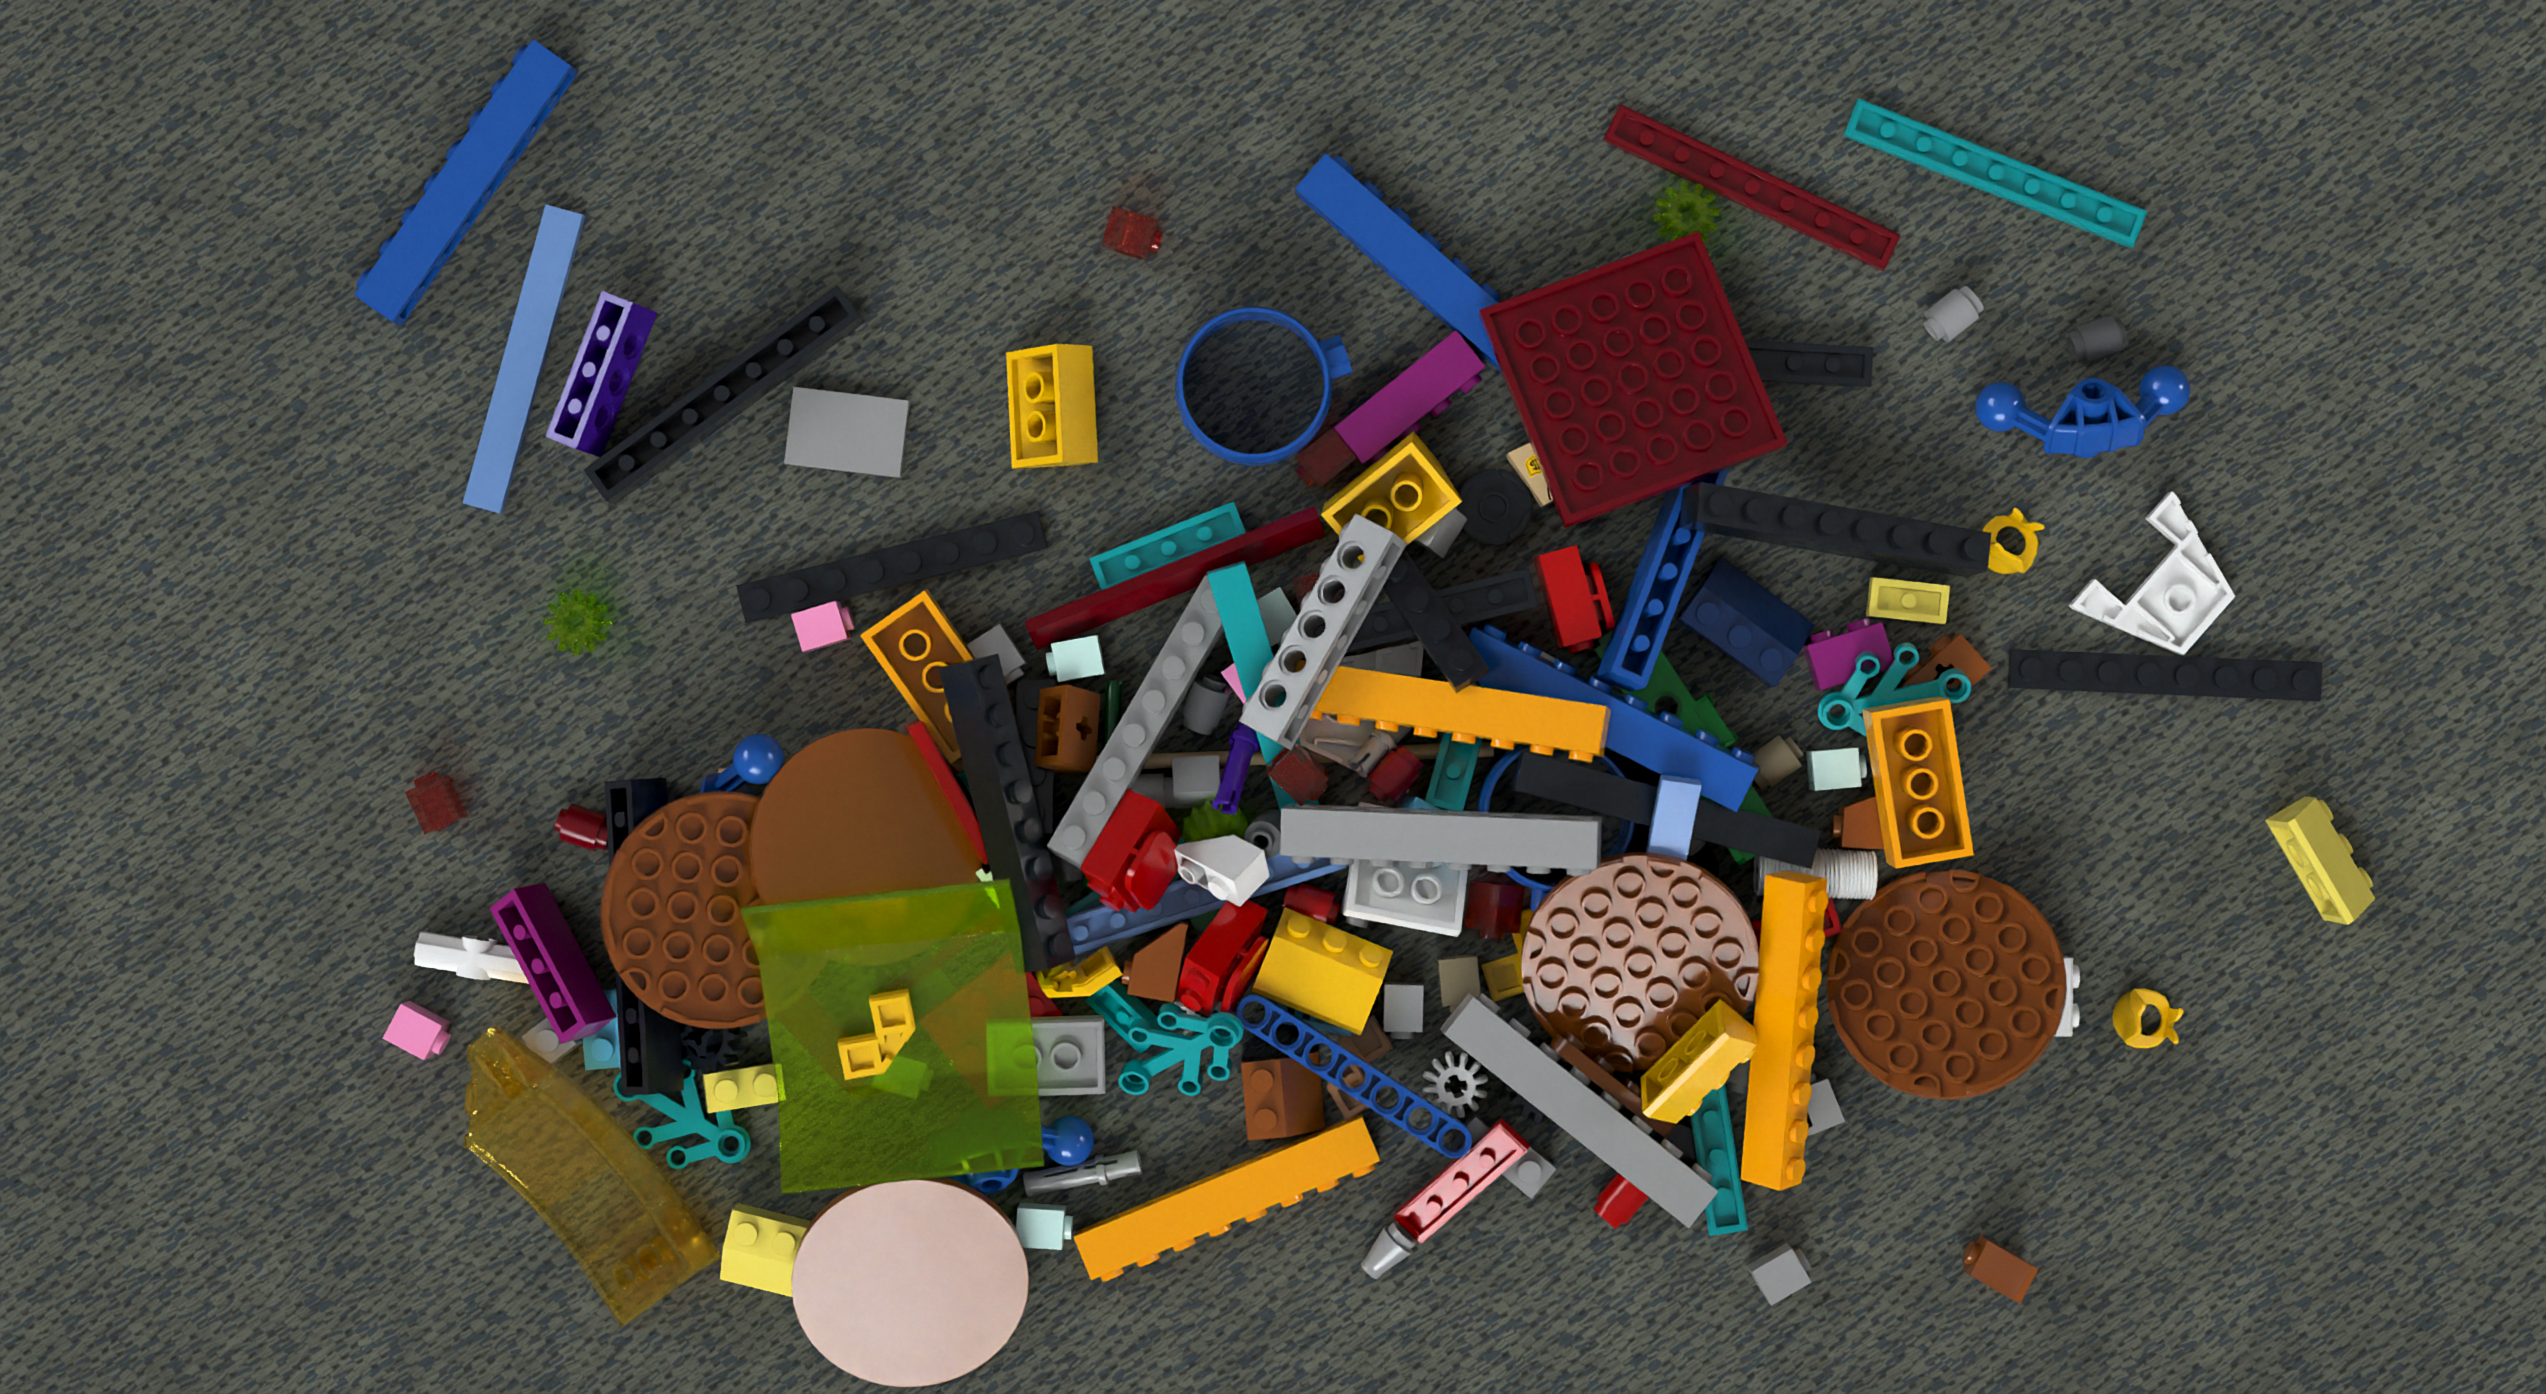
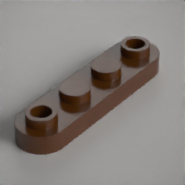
M1568 1032L1565 1037L1557 1033L1548 1044L1555 1052L1664 1138L1675 1127L1673 1123L1648 1118L1643 1114L1641 1088L1628 1078L1623 1083L1612 1076L1616 1068L1601 1056L1597 1055L1594 1060L1583 1053L1587 1046L1572 1033Z

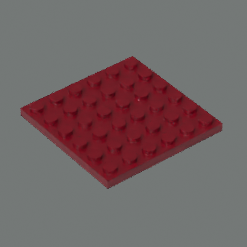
M1699 231L1479 310L1480 320L1564 528L1786 448L1788 444Z

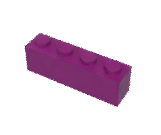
M1455 330L1336 425L1333 431L1362 467L1369 461L1371 464H1374L1390 451L1388 446L1400 437L1404 440L1413 431L1415 434L1420 431L1422 427L1418 422L1426 415L1431 413L1436 418L1453 403L1449 400V397L1461 389L1466 394L1483 380L1479 373L1484 370L1485 365L1458 331Z
M546 883L513 889L489 908L561 1044L592 1036L617 1017Z

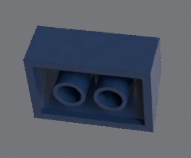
M1722 557L1718 559L1675 618V620L1767 687H1776L1798 657L1815 626Z

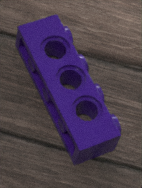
M601 291L545 437L574 449L602 457L657 312Z

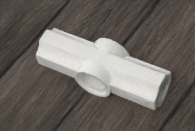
M425 931L420 932L414 951L415 965L455 971L456 975L479 980L496 978L529 984L509 945L497 944V940L489 939V941L477 940V936L463 935L461 938Z

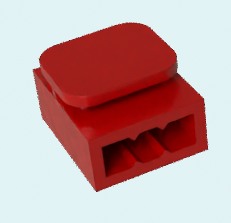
M1577 545L1535 557L1533 561L1557 647L1567 646L1568 653L1595 647L1593 639L1602 637L1601 630L1615 628L1612 610L1598 563L1586 564L1583 569Z
M1127 789L1080 866V870L1089 880L1087 885L1095 892L1101 894L1099 900L1107 907L1118 912L1123 907L1135 914L1139 907L1151 910L1158 904L1178 870L1174 849L1177 847L1176 845L1183 834L1159 802Z
M1249 899L1240 907L1228 900L1185 958L1175 996L1181 1000L1184 1006L1209 1017L1218 1003L1222 1002L1220 1012L1229 1014L1232 1012L1261 967L1268 944V939L1262 936L1261 932L1268 910Z

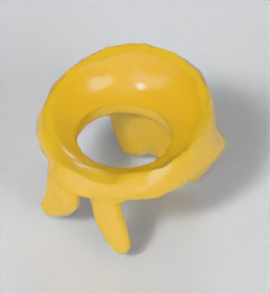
M2014 508L2009 516H1995L1982 530L1983 532L1991 533L1988 568L2000 574L2025 573L2032 565L2037 554L2039 542L2034 531L2043 530L2045 526L2038 522H2028L2018 508ZM2012 527L2022 533L2025 539V548L2020 555L2017 556L2007 552L2001 544L1996 542L1997 534L2001 529Z
M2135 988L2125 993L2116 1002L2112 1016L2113 1026L2124 1042L2134 1048L2156 1047L2166 1037L2174 1044H2178L2179 1038L2173 1026L2181 1018L2184 1011L2183 1008H2170L2166 997L2156 991ZM2151 1004L2159 1010L2161 1023L2154 1033L2143 1035L2141 1034V1016L2146 1009V1005Z

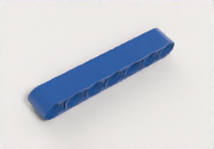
M1255 993L1244 996L1239 1002L1237 1018L1242 1022L1243 1027L1443 1155L1450 1158H1459L1470 1150L1472 1136L1467 1126L1452 1115L1270 999ZM1250 1001H1258L1265 1007L1266 1015L1259 1022L1252 1023L1244 1017L1243 1008ZM1284 1022L1293 1023L1299 1030L1298 1038L1290 1044L1281 1042L1276 1035L1277 1027ZM1318 1043L1328 1045L1332 1051L1331 1059L1323 1065L1314 1063L1309 1057L1310 1049ZM1358 1065L1364 1069L1365 1078L1361 1084L1351 1086L1343 1080L1342 1074L1347 1066ZM1391 1086L1397 1090L1398 1099L1394 1105L1384 1107L1376 1101V1093L1381 1087ZM1418 1107H1424L1431 1112L1430 1123L1423 1128L1414 1127L1409 1122L1410 1113ZM1454 1128L1461 1130L1464 1133L1463 1144L1456 1149L1447 1148L1443 1144L1444 1133Z

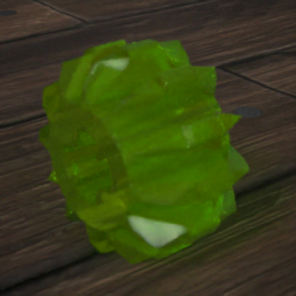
M1686 181L1679 184V194L1671 186L1667 187L1664 192L1668 200L1658 198L1655 202V206L1664 212L1656 213L1652 217L1653 222L1666 223L1657 232L1659 237L1665 236L1670 231L1673 233L1670 239L1672 241L1699 231L1703 243L1708 240L1705 231L1714 232L1717 229V225L1708 218L1717 217L1720 214V210L1718 208H1707V205L1715 199V196L1708 194L1702 199L1699 196L1703 190L1701 184H1697L1692 193H1689V186ZM1685 207L1691 208L1690 215L1695 218V222L1692 219L1687 224L1681 222L1682 214L1677 212V209L1679 208L1682 211Z
M574 589L572 598L564 592L558 594L561 607L553 603L547 605V609L554 613L555 616L554 618H544L543 624L554 626L555 629L550 631L546 637L548 640L560 638L557 644L559 651L564 652L571 645L572 654L581 655L583 645L589 652L597 650L596 644L592 639L593 637L599 641L607 640L608 636L599 631V627H609L612 622L609 619L599 618V615L605 613L608 607L606 604L595 606L598 597L596 594L590 593L584 599L582 590ZM577 612H580L578 617L584 618L585 624L584 626H579L577 633H575L576 627H570L569 621L576 618Z
M1205 800L1203 807H1192L1191 816L1183 818V839L1185 843L1235 835L1244 840L1249 823L1240 807H1238L1235 814H1223L1220 812L1223 804H1220V808L1215 810L1212 804Z

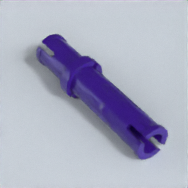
M1240 721L1234 733L1230 734L1229 744L1231 748L1216 797L1212 803L1215 810H1218L1220 804H1223L1220 810L1223 814H1235L1237 812L1253 753L1258 751L1260 746L1256 731Z

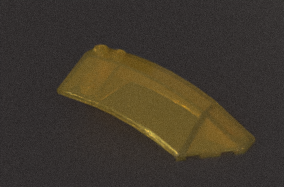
M497 1025L491 1027L467 1047V1062L471 1063V1082L466 1084L465 1114L469 1115V1133L464 1135L463 1150L469 1148L538 1213L579 1263L621 1327L631 1322L721 1258V1255L682 1197L651 1157L592 1096L568 1075Z

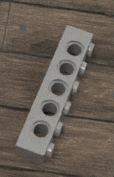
M1355 513L1351 522H1348L1341 530L1339 543L1332 556L1323 562L1320 569V577L1313 590L1304 596L1300 606L1301 611L1295 622L1285 630L1281 639V647L1276 656L1266 664L1262 672V681L1258 688L1245 701L1242 709L1243 714L1239 720L1241 723L1292 750L1404 550L1406 542L1395 533ZM1364 554L1363 563L1353 569L1354 560ZM1345 588L1344 597L1339 602L1334 603L1335 594ZM1325 623L1326 627L1323 634L1315 638L1316 628L1320 624ZM1306 657L1304 668L1295 673L1297 662ZM1286 692L1285 702L1281 706L1276 707L1278 696Z

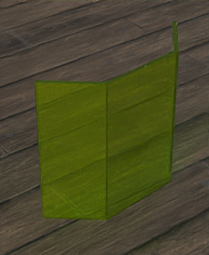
M1010 879L741 907V914L757 953L761 972L778 1091L782 1194L1044 1166L1036 1055L1020 924ZM909 988L916 1030L908 1041L904 1043L885 1073L845 1080L837 1044L838 1039L875 1032L869 1003L870 995Z

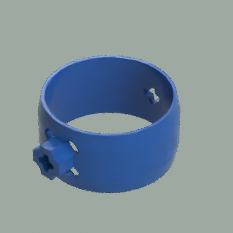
M1261 306L1239 307L1225 311L1208 320L1187 342L1176 370V396L1174 397L1185 428L1189 430L1202 447L1220 459L1246 466H1263L1283 461L1298 453L1310 443L1319 432L1327 416L1332 395V380L1349 375L1353 371L1340 335L1319 342L1309 328L1285 312ZM1258 320L1285 327L1307 344L1320 366L1324 394L1316 418L1298 439L1275 451L1247 454L1220 446L1198 428L1186 406L1185 378L1195 352L1208 337L1228 325L1242 321Z
M1518 744L1514 747V750L1507 751L1496 761L1489 770L1480 789L1477 811L1488 812L1491 794L1500 775L1520 756L1521 751H1529L1530 746ZM1605 751L1604 757L1594 756L1607 768L1611 775L1628 779L1618 763ZM1622 820L1617 841L1607 857L1627 853L1633 839L1636 823ZM1512 868L1511 871L1504 872L1513 880L1531 888V911H1535L1547 893L1559 883L1530 879Z

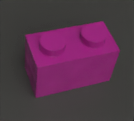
M1865 618L1846 624L1849 632L1834 636L1832 629L1809 636L1811 643L1804 645L1802 649L1815 690H1824L1846 683L1856 669V657L1865 651L1876 654L1880 663L1879 672L1888 670L1894 662V658L1883 623L1871 624L1870 619ZM1867 659L1861 663L1860 667L1869 670L1874 666L1875 662Z

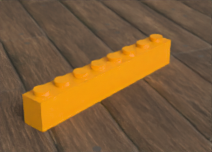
M1299 660L1295 666V673L1301 671L1306 664L1305 660ZM1338 666L1309 719L1322 720L1323 714L1336 715L1337 723L1360 726L1361 720L1376 722L1375 729L1398 732L1400 725L1413 727V734L1423 737L1436 738L1437 731L1451 733L1452 741L1475 744L1477 737L1490 739V746L1495 748L1514 750L1516 743L1530 746L1529 753L1553 756L1554 750L1569 752L1568 759L1592 762L1593 756L1604 757L1611 710L1607 706L1476 686H1467L1456 693L1449 682Z
M1790 870L1765 875L1759 947V976L1753 1020L1758 1045L1755 1053L1750 1058L1741 1180L1778 1191L1801 1184L1805 1173L1804 1149L1805 1140L1809 1132L1807 1113L1808 1102L1812 1095V1087L1810 1085L1811 1066L1815 1058L1813 1043L1815 1025L1818 1021L1817 995L1822 979L1820 960L1821 949L1825 942L1823 924L1824 913L1828 904L1826 878Z
M1360 1113L1348 1121L1343 1120L1323 1130L1314 1132L1077 1230L1073 1238L1090 1279L1093 1280L1101 1277L1102 1282H1105L1123 1274L1122 1267L1137 1262L1138 1267L1158 1260L1160 1258L1158 1253L1173 1247L1174 1252L1184 1250L1196 1243L1194 1238L1208 1232L1210 1237H1214L1227 1232L1232 1228L1231 1222L1243 1217L1246 1222L1259 1219L1268 1213L1266 1208L1281 1203L1282 1207H1287L1303 1199L1302 1193L1314 1188H1317L1318 1192L1329 1190L1340 1184L1338 1178L1352 1173L1354 1178L1365 1175L1376 1169L1374 1163L1379 1162L1380 1157L1363 1115Z

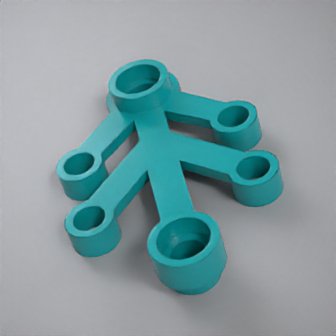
M1904 642L1895 648V660L1872 694L1857 697L1867 679L1874 677L1880 670V663L1876 654L1870 651L1860 653L1855 659L1856 669L1842 690L1830 692L1820 700L1817 708L1818 717L1827 728L1841 730L1850 727L1866 736L1864 718L1860 715L1863 713L1862 709L1935 696L1950 699V703H1959L1970 695L1971 683L1964 671L1952 668L1944 671L1939 679L1895 689L1908 669L1916 666L1919 661L1916 647L1911 643ZM1909 650L1914 653L1913 657L1908 661H1903L1899 658L1903 651ZM1864 660H1873L1875 664L1869 670L1862 669L1860 665ZM1949 679H1960V684L1957 687L1949 688L1946 686ZM1836 704L1844 706V710L1840 714L1831 713L1830 708Z
M1165 1003L1160 1007L1157 1017L1158 1024L1167 1030H1174L1178 1027L1200 1033L1194 1036L1156 1030L1152 1023L1146 1019L1138 1018L1132 1021L1128 1032V1038L1131 1042L1137 1045L1152 1044L1168 1047L1169 1049L1146 1061L1133 1059L1122 1067L1118 1083L1123 1091L1131 1095L1145 1093L1149 1088L1153 1075L1184 1060V1069L1178 1082V1089L1188 1096L1197 1095L1203 1083V1076L1199 1073L1201 1053L1203 1049L1211 1045L1214 1047V1055L1210 1058L1207 1073L1212 1079L1217 1081L1228 1079L1233 1065L1229 1058V1050L1242 1039L1244 1032L1242 1022L1232 1014L1218 1012L1208 1018L1183 1014L1182 1009L1174 1003Z
M682 1059V1063L688 1064L691 1067V1059ZM691 1069V1075L687 1078L683 1077L684 1090H681L685 1106L663 1093L622 1095L621 1073L616 1076L613 1089L619 1099L627 1102L640 1099L676 1120V1122L657 1127L649 1125L639 1127L633 1134V1142L639 1149L646 1150L658 1142L698 1133L710 1141L689 1148L684 1145H675L666 1155V1160L670 1167L682 1169L690 1162L717 1156L725 1163H736L748 1155L751 1149L750 1135L745 1128L735 1124L731 1110L716 1112L718 1126L705 1119L695 1081L697 1069ZM646 1130L651 1133L652 1141L650 1144L640 1142L639 1133ZM733 1136L737 1138L739 1146L736 1150H729L726 1147L725 1140L727 1137ZM675 1150L684 1152L686 1159L683 1164H677L673 1161L672 1154Z

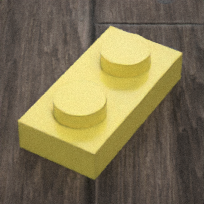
M1872 577L1869 583L1866 616L1945 625L1950 586Z
M781 1062L734 1068L719 1073L702 1074L708 1113L786 1101Z

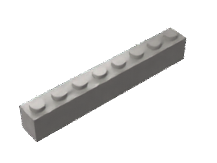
M1206 575L1047 845L1051 853L1079 869L1126 790H1131L1224 630Z
M1288 803L1281 808L1280 856H1291V862L1313 863L1315 862V857L1330 858V863L1335 865L1354 864V859H1369V865L1377 867L1393 866V861H1408V867L1431 868L1432 862L1448 863L1447 868L1451 870H1470L1471 864L1487 865V870L1492 872L1511 871V866H1526L1527 872L1533 874L1551 873V868H1567L1566 874L1585 876L1590 875L1591 869L1597 870L1600 865L1602 817Z
M1469 992L1440 1028L1443 1034L1686 1227L1690 1228L1718 1193L1710 1184L1714 1177L1696 1162L1691 1168L1682 1162L1679 1158L1683 1155V1152L1667 1139H1664L1661 1144L1649 1135L1653 1128L1634 1114L1629 1120L1618 1111L1622 1104L1605 1090L1600 1096L1588 1087L1592 1080L1573 1066L1570 1071L1566 1070L1558 1063L1562 1056L1545 1042L1537 1047L1527 1039L1531 1031L1516 1019L1512 1018L1507 1023L1496 1013L1500 1010V1007L1482 993L1477 999Z

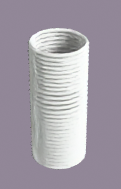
M1817 848L1812 869L1758 855L1754 856L1753 883L1757 896L1764 895L1765 875L1790 870L1826 878L1828 898L1832 896L1833 899L1835 897L1838 899L1846 897L1847 899L1865 898L1866 900H1871L1875 897L1878 865L1876 853L1873 850L1866 851L1864 849L1862 851L1860 849L1858 851L1856 849L1854 851L1853 849L1839 850L1838 848L1836 850H1830L1829 848L1821 850Z

